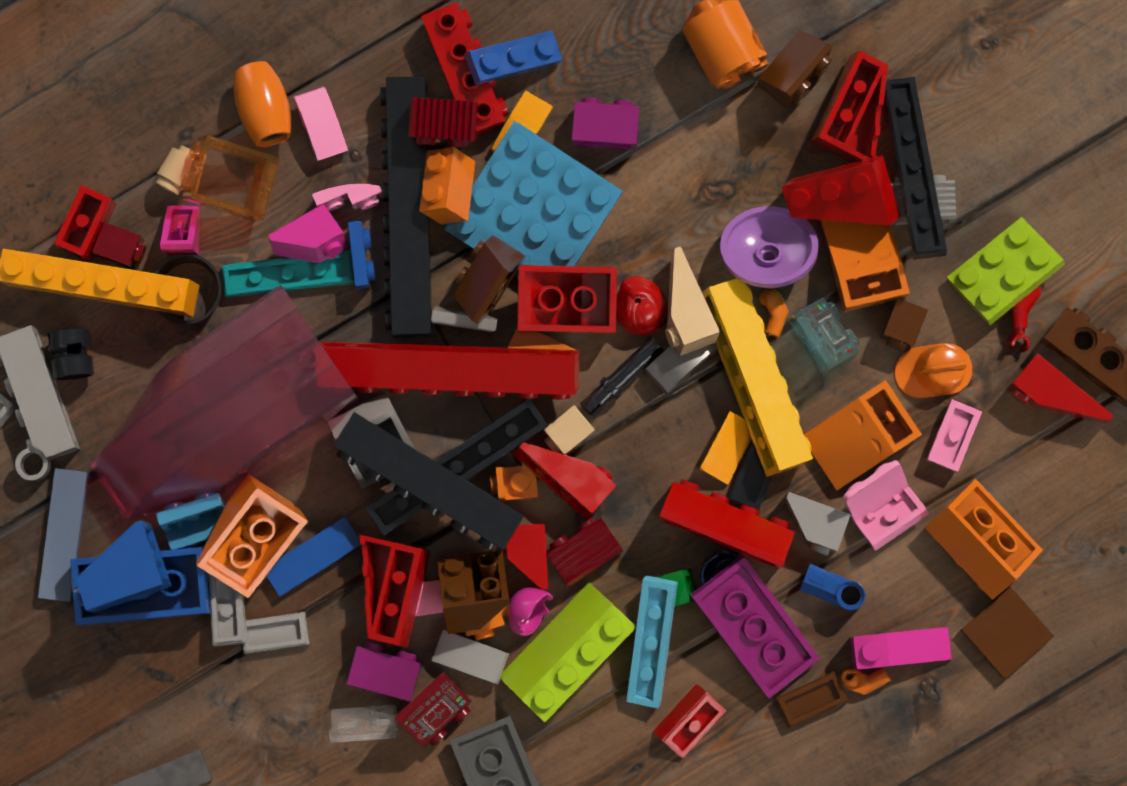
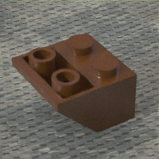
M799 30L758 78L757 85L786 109L792 102L798 105L809 91L810 80L814 78L818 81L829 68V63L832 61L829 57L832 46Z
M502 549L495 550V552L487 551L437 559L442 606L448 634L479 630L509 604Z

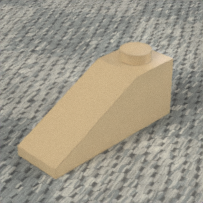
M681 246L674 249L670 260L667 329L665 330L669 345L672 348L676 347L679 356L714 344L720 333Z

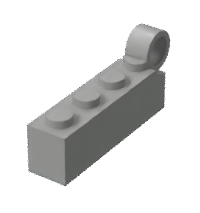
M30 325L0 336V367H5L8 378L4 379L7 392L10 397L15 396L19 406L18 409H15L17 420L22 428L26 426L30 437L26 440L27 449L21 451L16 458V471L22 478L37 482L46 478L50 473L51 460L78 451L80 447L56 380L52 378L51 366L38 330ZM32 454H38L43 461V467L36 475H28L24 470V462Z

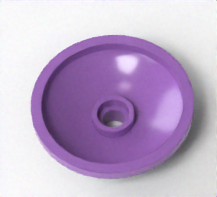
M764 206L747 210L730 221L723 231L720 251L724 265L737 279L756 287L777 288L800 280L812 269L818 255V239L812 225L805 218L790 217L789 210L785 208Z

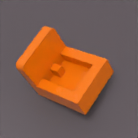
M507 607L501 610L481 629L466 631L467 637L474 635L475 640L478 641L494 636L493 629L505 626L504 618H507Z

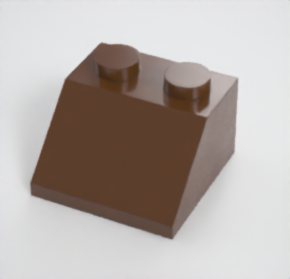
M494 235L486 242L481 240L478 242L470 255L474 259L469 269L464 267L455 281V284L459 287L453 296L471 321L477 325L495 309L517 272L519 265H521L526 257Z

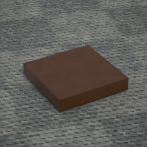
M1008 587L961 629L963 634L1003 679L1009 677L1054 637L1011 587Z

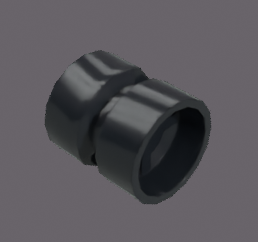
M66 329L47 334L49 353L55 355V358L51 360L53 380H73L95 375L93 357L87 354V351L91 348L89 329ZM67 349H73L74 354L67 355Z

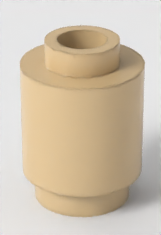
M183 145L179 149L172 147L157 172L159 177L155 183L178 196L181 190L186 189L200 165L195 160L198 154Z

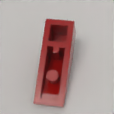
M1038 353L1030 359L1009 385L1013 390L1011 395L1024 406L1030 404L1036 408L1104 424L1114 417V415Z
M525 442L512 453L584 520L599 507L617 486L606 469L600 466L596 467L593 463Z

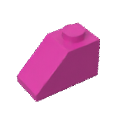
M324 204L268 235L271 249L276 256L321 263L326 259H333L343 249L347 248L342 229Z

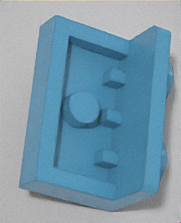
M202 493L195 497V501L186 504L182 502L171 503L164 507V511L156 513L159 525L167 535L171 550L184 549L208 541L226 506V502L219 493Z

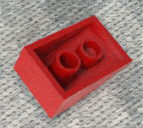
M519 265L517 331L616 333L617 267Z

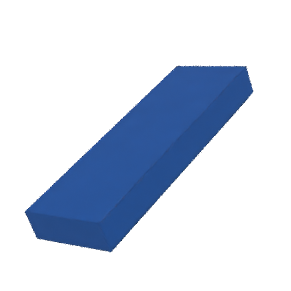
M344 517L279 558L266 576L279 597L362 546L360 545V538L348 519Z

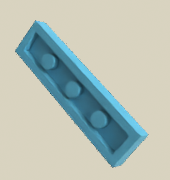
M647 575L643 578L626 702L653 708H659L661 705L678 585L676 581Z

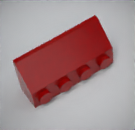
M681 479L680 484L673 482L658 520L727 549L737 551L744 556L773 568L780 569L783 567L795 534L794 531L789 529L790 523L776 517H772L771 521L758 517L759 510L744 504L741 505L740 509L728 504L729 498L715 492H711L710 496L698 492L700 486L687 480Z

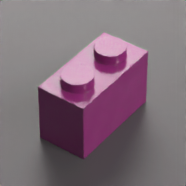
M582 98L581 102H575L572 146L636 150L639 106H633V102L628 100H615L614 104H601V100L597 98Z
M367 641L365 648L357 646L347 685L411 702L422 667V663L415 661L417 655L398 650L396 656L384 653L385 646Z

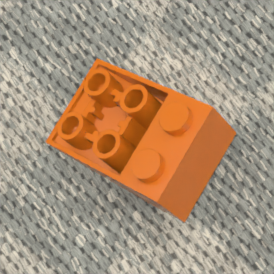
M820 220L843 313L892 302L897 298L905 299L910 294L903 263L890 225Z
M886 380L804 434L811 444L812 455L836 491L922 435Z

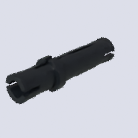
M649 337L607 378L603 377L599 381L600 385L581 401L580 405L592 418H595L614 398L617 400L621 397L620 392L664 352L663 348L652 337Z

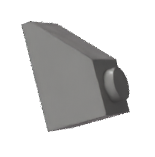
M788 492L785 502L804 542L811 544L810 550L828 556L830 551L837 552L851 514Z

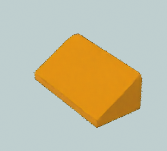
M731 411L729 412L699 469L700 471L727 485L729 484L752 440L745 419Z

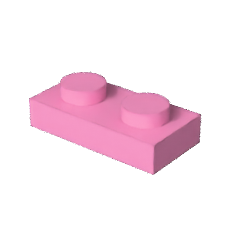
M953 399L950 400L926 460L957 473L982 411Z

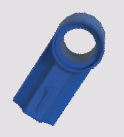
M810 564L800 591L848 611L860 608L866 597L865 589L858 582L851 581ZM846 587H855L860 592V600L855 605H847L843 602L841 593Z

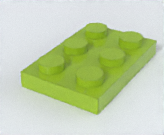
M1021 217L948 275L947 280L990 326L1065 266L1064 259Z

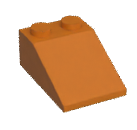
M248 474L228 500L196 565L249 598L308 521L298 506Z

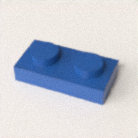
M361 221L348 222L355 287L357 290L370 289V280H375L373 260L367 261L366 248H372L370 229H364Z

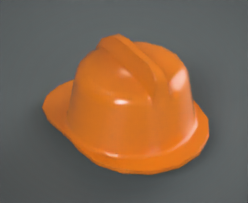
M941 343L920 346L907 350L899 357L895 366V379L901 390L914 398L950 395L960 392L968 385L972 377L973 365L969 355L963 348L955 344Z

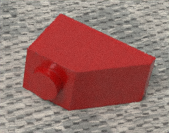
M545 523L519 525L503 553H507V559L542 590H549Z

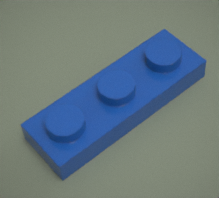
M552 30L471 50L464 55L475 85L557 65L563 60Z

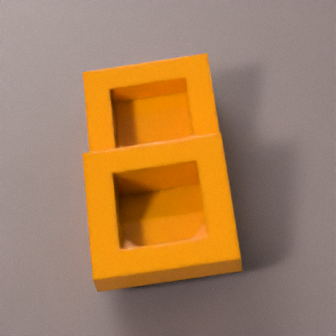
M525 90L498 135L491 151L495 152L514 120L537 135L551 114L553 106Z

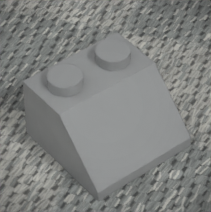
M386 392L328 421L333 436L337 440L351 415L355 412L414 448ZM357 460L353 465L349 464L362 489L378 482L364 473L367 469V466Z

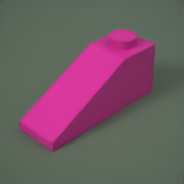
M948 627L850 637L854 670L952 660Z

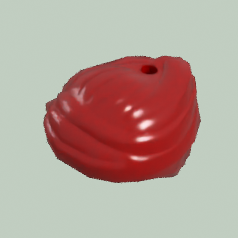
M630 276L623 279L616 299L617 320L631 334L644 336L655 333L667 320L668 302L664 293L654 282L642 276Z

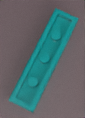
M350 250L342 251L337 257L326 259L321 263L293 258H278L222 265L226 299L354 283Z

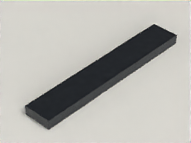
M915 77L886 80L884 100L913 259L946 256L947 246Z

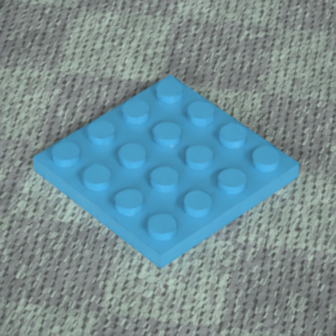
M514 120L472 186L468 222L448 224L445 230L473 249L480 240L486 242L494 235L526 256L521 265L576 266L624 191Z

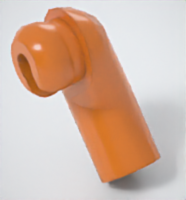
M765 289L759 295V302L764 307H767L771 316L764 333L780 338L789 310L780 292L775 289Z
M884 667L871 674L847 669L841 675V682L846 689L866 695L891 682V678Z

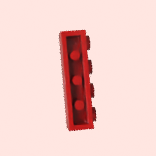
M455 2L422 15L423 25L453 99L475 101L478 103L476 138L504 127V117L508 116L509 113L503 98L496 99L492 87L497 86L496 80L475 85L464 56L471 50L482 48L479 39L472 40L468 30L473 27L467 9L460 10L458 3Z

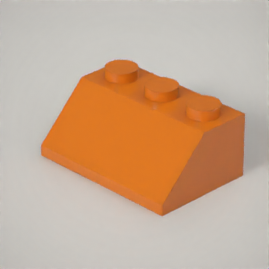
M974 479L924 527L931 534L932 538L948 552L956 564L962 567L977 583L978 587L992 600L1016 581L1043 551L977 479Z

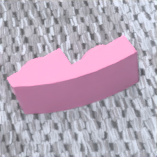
M325 87L294 96L302 125L307 131L315 159L319 161L348 151Z
M371 184L341 185L312 194L317 207L324 204L329 212L344 206V200L348 198L354 210L361 207V210L364 211L380 203L378 199L383 197L380 186Z

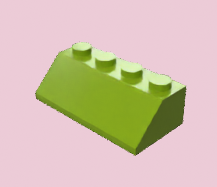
M588 583L502 672L500 679L539 718L546 722L633 632L636 626L591 583Z

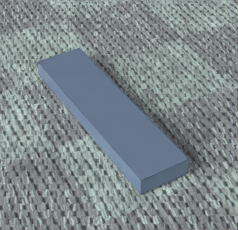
M55 468L38 598L72 602L73 588L70 559H78L89 477L88 472Z

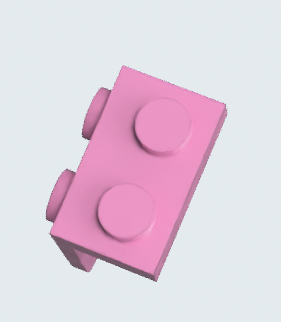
M897 460L879 466L874 474L863 482H856L850 486L843 496L853 523L875 551L929 515L927 508L909 487L902 466Z

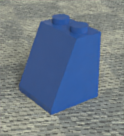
M142 520L135 522L75 578L77 587H74L73 591L79 607L84 606L86 611L99 612L171 587L172 585L152 525Z

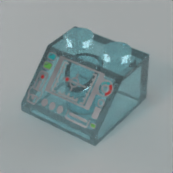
M823 297L793 314L789 324L825 376L860 352L857 348L860 342L850 328L845 330L838 320L842 315L832 301L827 303Z

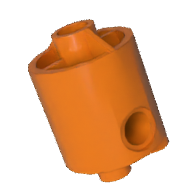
M703 0L692 8L685 25L681 29L712 87L727 89L741 81L739 75L749 71L753 74L769 65L766 60L768 55L739 0Z

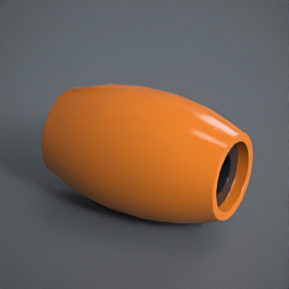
M265 61L252 62L238 68L234 73L233 91L237 112L245 131L258 147H269L284 142L290 137L291 112L286 91L278 75L269 63Z

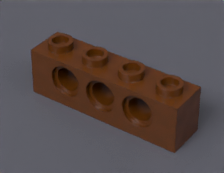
M1066 308L1040 342L1127 408V348L1124 350L1115 343L1116 337L1106 329L1100 328L1098 330L1088 323L1090 318L1081 310ZM1080 333L1087 336L1089 339L1087 350H1081L1075 345L1074 338L1076 334ZM1103 353H1108L1114 357L1115 367L1113 370L1105 369L1101 365L1100 358Z

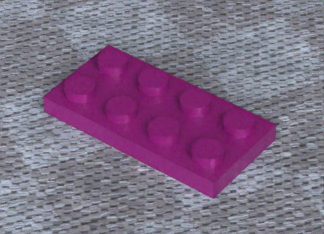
M743 555L739 556L690 595L768 699L820 659Z

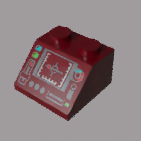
M442 672L394 719L422 747L428 742L434 746L447 734L443 729L452 720L458 724L471 712L468 705L472 700L446 672Z

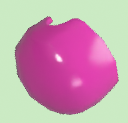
M536 587L518 590L510 599L507 609V619L511 630L521 636L533 634L540 626L543 616L549 613L545 600L551 601L553 596L549 592Z

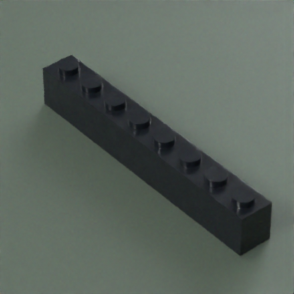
M425 76L386 77V87H380L381 106H387V118L381 119L382 138H387V150H382V170H388V182L382 183L383 202H389V214H383L384 234H389L390 246H384V265L390 266V278L385 279L384 282L385 298H391V311H385L386 330H392L393 338L432 337L430 217L419 211L428 145L416 144V138L409 137L411 97L427 98Z

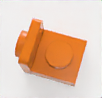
M526 466L496 467V475H490L492 495L498 494L499 501L538 498L536 475Z

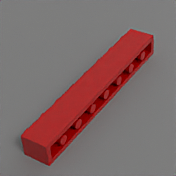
M325 341L315 347L316 386H326L327 391H344L345 387H357L358 392L371 393L376 392L377 388H389L390 393L405 394L409 393V389H420L424 395L441 394V390L454 391L456 396H471L473 391L486 392L487 397H504L506 393H518L519 398L532 399L537 398L538 394H551V399L566 400L570 399V395H575L579 390L580 350Z

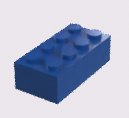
M203 547L160 551L172 586L105 610L91 612L86 611L84 606L79 607L73 591L75 625L86 626L211 614L208 573L196 565ZM98 557L70 559L72 588L77 587L75 578Z

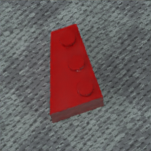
M860 50L850 55L810 140L811 143L851 163L877 157L876 149L881 129L879 124L881 108L884 104L888 64Z
M883 155L796 177L781 186L790 217L891 226L901 217Z
M360 535V545H362L363 554L362 573L365 579L366 597L364 598L368 639L408 647L430 551Z

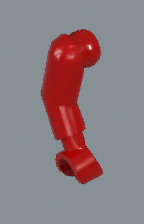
M1038 286L1011 308V327L1014 329L1013 334L1007 339V346L1010 349L1014 348L1015 342L1019 338H1023L1024 341L1020 348L1021 352H1026L1030 348V340L1025 336V328H1028V313L1042 293L1041 286Z

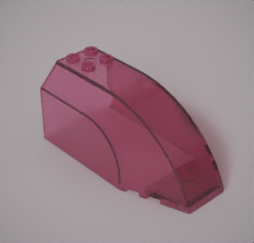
M282 285L221 324L168 362L151 380L134 407L91 465V468L127 521L163 511L164 507L171 503L182 502L186 504L195 501V497L201 494L227 493L242 483L248 474L252 476L325 427L328 421L344 414L361 402L293 304V300Z

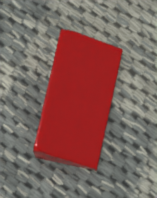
M696 684L653 732L683 759L722 717L726 710L702 687Z

